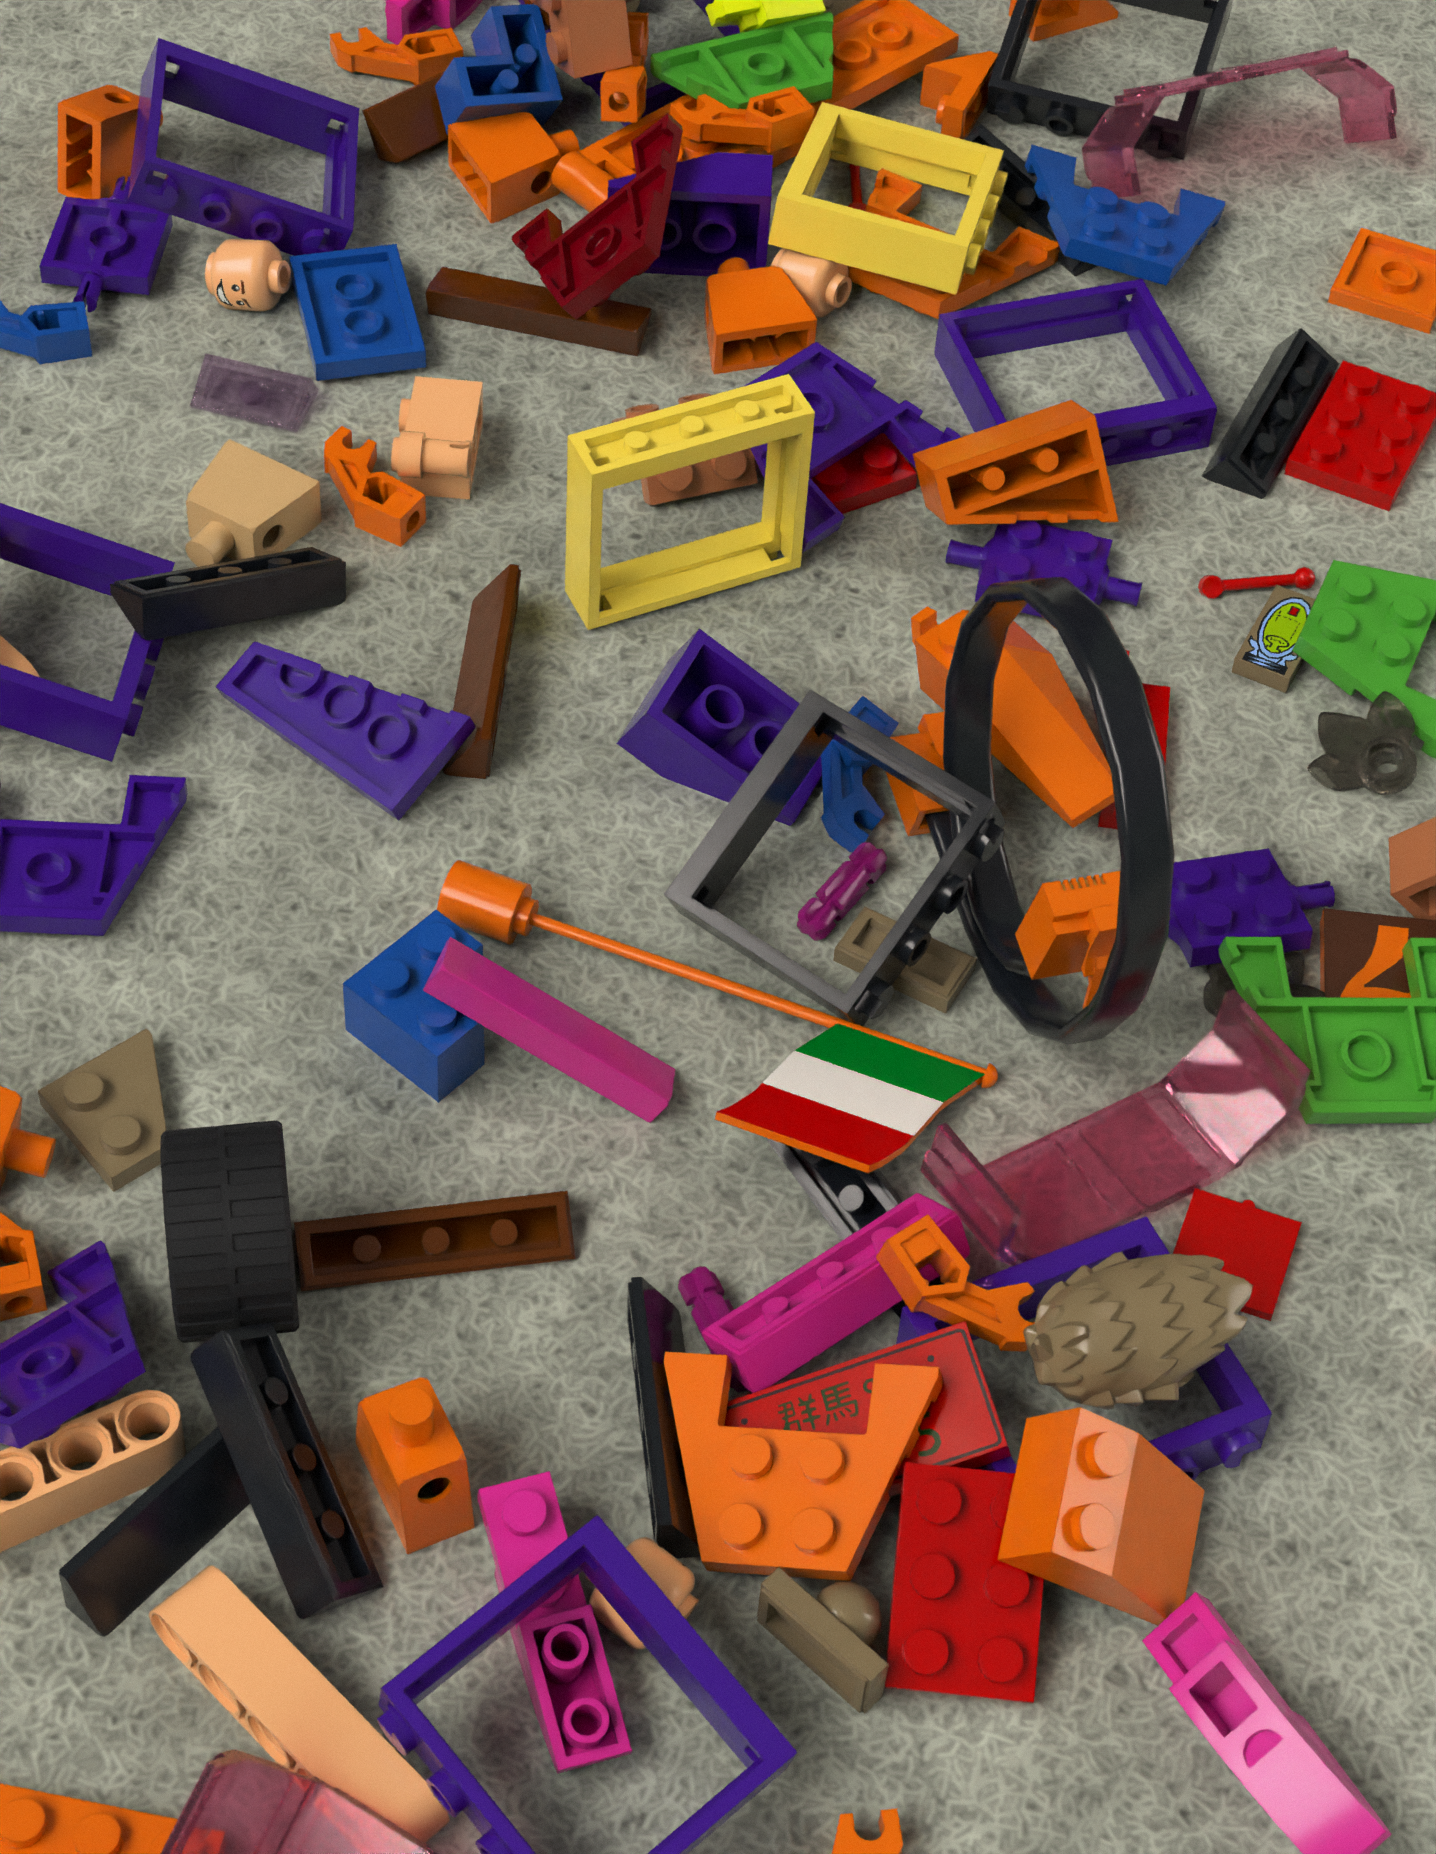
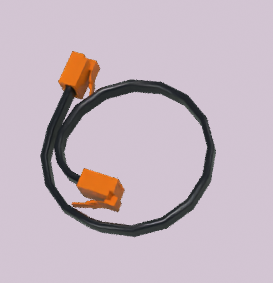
M1064 577L998 582L991 584L961 622L946 679L945 711L924 714L918 726L919 733L890 738L995 801L997 804L991 757L994 679L1008 628L1028 603L1058 631L1089 691L1111 769L1121 856L1120 871L1103 873L1101 877H1099V874H1096L1093 879L1091 875L1087 876L1085 880L1083 877H1079L1078 881H1076V878H1072L1070 882L1066 879L1063 880L1062 884L1060 881L1042 883L1025 915L1019 903L1002 840L994 855L988 861L983 862L980 860L966 879L968 882L967 891L957 906V910L965 932L994 994L1029 1034L1068 1045L1099 1040L1106 1037L1140 1007L1149 991L1169 934L1175 853L1165 762L1141 678L1107 614ZM886 772L907 835L915 836L931 833L939 859H941L967 821ZM1082 971L1083 976L1088 977L1089 983L1082 1007L1083 1010L1078 1014L1069 1012L1041 978Z

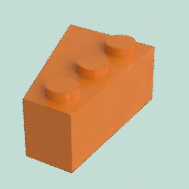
M1073 400L913 454L925 506L947 525L1016 524V521L1047 520L1050 523H1068V520L1098 519L1101 522H1119L1096 417Z

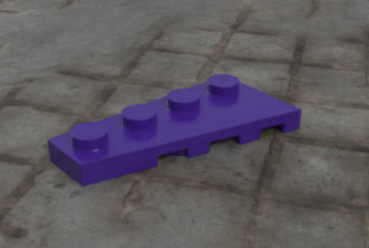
M256 641L249 646L216 685V688L225 699L398 821L476 728L470 716L453 710L450 713L428 706L424 700L404 693L398 696L378 689L370 681L350 674L348 678L324 670L321 664Z

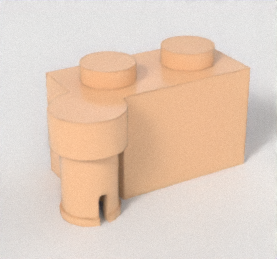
M415 376L411 399H401L399 410V432L401 433L400 437H394L392 444L391 470L398 473V477H401V482L422 492L425 496L470 500L483 425V382Z

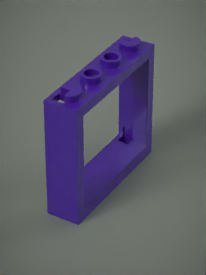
M158 38L141 79L128 201L242 239L268 240L279 251L293 256L344 250L354 229L359 108ZM166 61L178 65L175 73L165 70ZM162 99L325 154L322 213L156 157ZM331 119L343 122V125L340 124L338 130L328 127ZM157 171L166 174V178L154 176L153 173Z
M1143 279L939 314L934 355L974 432L1007 422L976 364L975 358L1126 332L1165 401L1094 414L1106 466L1206 448L1210 444L1217 406ZM1132 294L1131 301H1128L1125 295Z
M0 503V559L112 596L110 584H114V581L171 572L173 570L175 562ZM134 629L112 701L0 664V725L112 762L122 733L132 737L135 735L143 706L132 702L134 698L145 701L155 666L144 662L145 659L157 661L164 638L148 641L142 639Z
M1146 1216L970 1283L990 1290L1028 1282L1035 1292L1027 1302L1018 1306V1311L1025 1320L1036 1317L1037 1306L1047 1291L1054 1284L1060 1281L1065 1282L1081 1266L1085 1265L1093 1268L1112 1254L1121 1251L1128 1260L1170 1254V1252ZM907 1306L902 1307L896 1344L952 1325L924 1312L911 1313ZM970 1333L972 1341L979 1339V1337ZM1228 1343L1224 1345L1225 1350L1196 1369L1222 1412L1149 1441L1192 1480H1195L1200 1472L1222 1463L1226 1468L1238 1467L1243 1455L1261 1448L1272 1416L1269 1407ZM1010 1456L975 1469L1015 1473L1017 1465Z
M596 1515L381 1687L378 1706L384 1714L377 1721L382 1731L394 1747L404 1756L408 1755L412 1750L418 1754L433 1773L426 1779V1783L442 1807L453 1817H457L461 1812H464L483 1835L476 1841V1846L481 1854L536 1853L418 1708L417 1704L581 1571L584 1572L747 1768L647 1854H688L784 1772L798 1753L604 1521Z

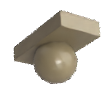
M778 1567L761 1583L757 1622L859 1713L862 1711L866 1713L883 1697L889 1665L870 1648L881 1632L883 1618L879 1602L869 1589L856 1582H835L822 1589L815 1599Z

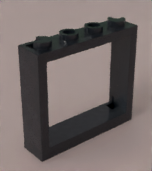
M1017 0L988 84L987 113L997 115L1000 119L1009 123H1020L1023 121L1044 126L1049 131L1059 135L1073 133L1094 138L1100 144L1109 147L1123 145L1144 150L1155 158L1173 157L1184 160L1231 13L1233 0H1109L1208 23L1178 121L1015 83L1014 80L1041 0Z
M810 689L664 893V896L681 915L841 1019L864 1026L869 1017L876 1019L887 1008L894 993L892 985L905 966L911 967L922 958L931 941V934L929 932L943 912L950 914L960 904L968 887L966 879L980 860L983 862L988 861L997 851L1004 837V829L1002 828L1006 822L995 801ZM832 739L967 821L846 994L713 909L717 900Z

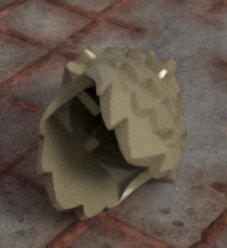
M1121 1251L1112 1254L1093 1268L1085 1265L1081 1266L1065 1282L1060 1281L1047 1291L1037 1306L1035 1324L1026 1327L1023 1331L1028 1351L1033 1359L1039 1384L1053 1387L1068 1401L1106 1410L1113 1409L1115 1403L1137 1407L1143 1404L1144 1401L1179 1400L1178 1388L1188 1383L1195 1375L1193 1371L1225 1350L1224 1345L1244 1329L1248 1318L1237 1314L1250 1299L1253 1285L1244 1278L1221 1271L1224 1266L1223 1260L1205 1255L1164 1254L1128 1260Z

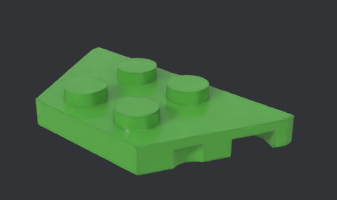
M826 12L651 54L650 72L654 77L695 99L699 95L707 94L728 106V108L747 109L751 97L795 86L809 103L832 98L833 15L831 12Z

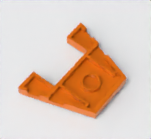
M883 168L878 171L873 193L870 194L867 202L866 212L944 232L907 216L920 203L923 185ZM1018 226L995 251L991 252L983 249V252H980L974 276L964 273L957 295L848 266V277L853 283L865 287L872 293L881 294L911 307L918 313L939 319V314L954 312L1054 265L1058 260L1060 246L1058 242Z
M665 1352L664 1366L701 1562L706 1570L771 1575L780 1567L790 1577L851 1581L890 1499L888 1492L904 1458L910 1457L920 1436L918 1428L931 1401L936 1402L942 1389L943 1376L940 1368L875 1363L867 1432L864 1435L724 1426L733 1369L728 1355Z

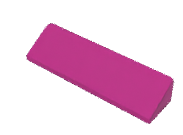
M452 937L447 940L423 989L424 992L649 1123L668 1106L673 1092L675 1069Z
M916 1193L705 1328L701 1332L704 1341L716 1354L728 1355L733 1365L732 1373L749 1391L753 1393L768 1388L903 1300L876 1259L885 1241L924 1216L929 1215L961 1256L966 1259L970 1254V1247L960 1215L920 1193ZM931 1264L919 1270L923 1279H927L929 1282L940 1276Z

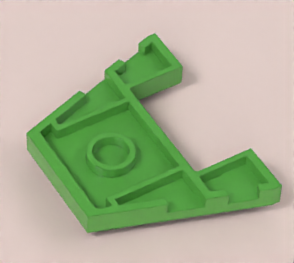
M1333 560L1292 651L1350 696L1359 691L1383 710L1380 717L1381 720L1396 731L1401 729L1402 726L1407 728L1425 742L1421 750L1436 759V699L1406 686L1432 621L1436 622V580Z
M1281 937L1224 938L1218 948L1219 957L1306 1124L1433 1122L1436 1118V938H1410L1402 949L1411 998L1292 997Z

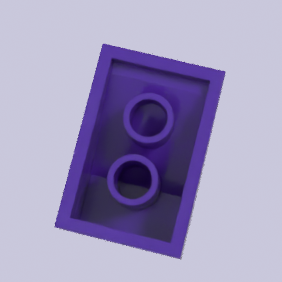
M717 152L678 162L660 255L644 273L710 277L713 274H717L719 266L724 261L735 257L746 260L750 269L766 267L772 198L773 155ZM636 174L608 180V198L634 179Z
M698 629L668 660L616 744L661 777L729 803L800 703L708 634ZM821 757L816 761L775 821L791 826L796 821L822 776Z

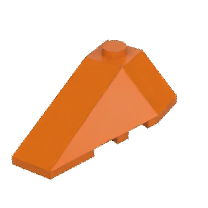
M961 610L915 639L920 689L944 711L946 679L960 625L968 614V610ZM1013 621L1008 628L994 679L991 754L1067 824L1074 828L1114 802L1111 769L1053 655Z

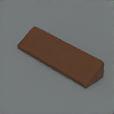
M444 72L363 110L378 159L389 162H401L448 139L435 85Z
M442 267L429 283L425 293L428 314L633 356L639 355L652 314L651 308L607 300L602 305L591 308L576 320L559 305L547 287L448 267Z
M510 564L472 602L453 711L470 716L476 728L442 768L443 773L446 775L486 779V776H490L518 608L521 580L519 565Z
M568 1191L294 1222L301 1291L576 1259Z

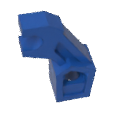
M0 300V348L33 357L39 364L92 357L84 301L32 305L22 315L9 312Z
M864 696L849 711L850 714L888 737L892 735L899 724ZM832 739L820 756L822 760L824 813L820 818L829 837L852 853L859 844L864 843L869 837V834L859 829L854 821L861 823L865 828L872 831L885 813L865 786H863L862 776L873 763Z

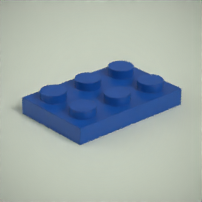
M397 244L289 256L291 278L317 381L426 368V349Z

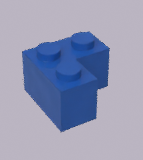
M535 4L490 6L471 34L476 56L453 58L435 85L447 134L449 124L519 112L531 113L541 127H543L563 101L554 63L551 61L546 47V31L540 8Z
M435 910L343 983L346 1031L439 1103L485 1064L484 1026L424 992L423 989L450 937L482 956L483 944L438 910Z

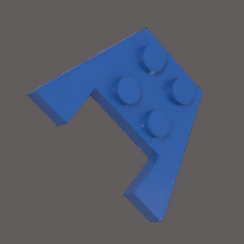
M1031 145L1025 162L1027 172L1034 173L1037 177L1034 188L1038 198L1046 200L1049 204L1050 209L1047 219L1063 256L1165 286L1189 259L1192 249L1204 241L1211 226L1215 227L1218 224L1225 207V201L1181 188L1174 205V213L1172 214L1166 208L1154 202L1147 201L1137 204L1120 199L1114 192L1103 187L1086 189L1074 185L1076 157L1036 145Z

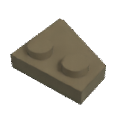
M147 1028L38 1090L40 1105L113 1192L161 1164L160 1140L161 1135L167 1129L153 1037Z

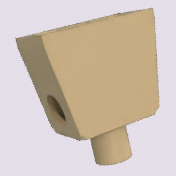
M231 439L227 440L187 496L186 509L191 540L186 544L185 549L190 560L198 567L217 564L224 556L233 560H240L282 552L322 522L319 481Z

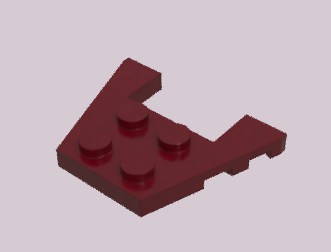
M668 113L631 142L636 177L564 233L561 220L546 208L512 235L513 243L524 252L525 259L541 275L540 279L559 305L576 320L591 308L605 303L612 292L633 276L644 273L660 255L683 133L682 125Z

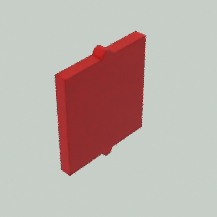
M1195 1188L1173 1254L1187 1256L1205 1255L1223 1260L1224 1266L1221 1271L1244 1278L1253 1285L1251 1297L1240 1311L1271 1321L1302 1222L1256 1208L1251 1200H1244L1240 1203Z

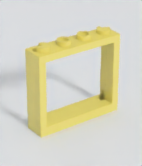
M822 102L777 196L768 244L957 295L964 273L973 276L975 274L980 252H983L989 228L992 227L998 203L1000 204L1008 177V172L999 170L1004 150ZM831 158L876 171L883 168L909 180L969 195L970 197L955 235L814 198L813 195Z
M789 374L568 435L565 592L588 630L801 567L815 411ZM767 443L761 522L601 568L604 489ZM778 551H781L784 555L783 558L771 561V559L777 558Z

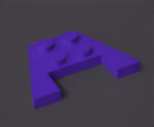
M817 342L747 384L751 385L789 374L815 411L802 553L839 530L845 519V516L811 480L812 477L881 433H884L915 468L914 453L961 437L949 427L943 433L920 418L923 410L909 401L905 400L899 404L874 388L875 379ZM767 443L750 448L764 479Z
M129 775L121 824L0 819V931L104 936L186 803L188 795L186 777Z
M101 1240L47 1271L55 1292L68 1304L0 1344L1 1444L21 1449L32 1441L47 1438L55 1433L63 1422L96 1402L106 1401L114 1397L123 1389L125 1384L146 1372L115 1267L105 1243Z

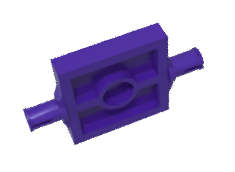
M125 176L117 179L113 195L110 198L91 200L65 197L40 263L42 283L79 287L73 302L84 301L88 312H93L97 308V302L103 290L143 295L150 294L173 226L172 215L128 201L130 177H128L126 183Z
M1033 520L1016 521V524H998L994 537L984 547L951 539L945 561L947 564L951 563L978 570L979 581L974 602H977L985 590L993 583L1021 579L1064 577L1096 605H1100L1104 598L1137 607L1143 584L1142 582L1138 583L1109 576L1110 571L1107 563L1113 540L1093 536L1084 531H1071L1040 524ZM1028 603L1021 611V613L1042 617Z
M1269 848L1175 862L1168 937L1180 946L1190 967L1222 963L1218 948L1225 937H1281L1284 953L1310 949L1313 929L1303 910L1333 907L1335 903L1334 889L1332 885L1330 886L1331 882L1328 880L1301 886L1291 884L1284 877Z

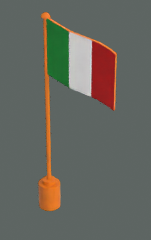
M457 860L453 864L443 884L437 910L460 928L511 945L517 934L526 937L532 927L535 926L829 1028L794 1050L755 1091L735 1104L717 1111L715 1120L862 1172L870 1173L902 1154L942 1109L980 1083H982L981 1088H990L998 1080V1071L991 1063L988 1064L986 1069L537 914L539 901L531 898V884L461 860Z

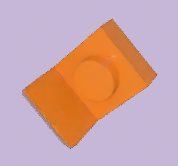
M1010 0V17L1012 16L1017 0ZM1041 0L1029 38L1035 42L1118 18V10L1108 0Z
M986 51L932 62L925 66L920 105L937 110L935 121L936 124L942 125L941 134L963 140L968 136L987 105L988 84L998 53Z

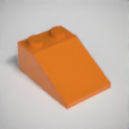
M1078 1407L1026 1418L997 1560L1158 1626L1185 1602L1205 1490L1141 1434L1084 1408Z

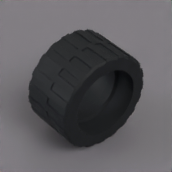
M278 1120L164 1131L160 1140L163 1210L169 1280L177 1338L182 1343L207 1341L220 1331L272 1322L276 1333L296 1332L299 1328V1314L282 1124Z

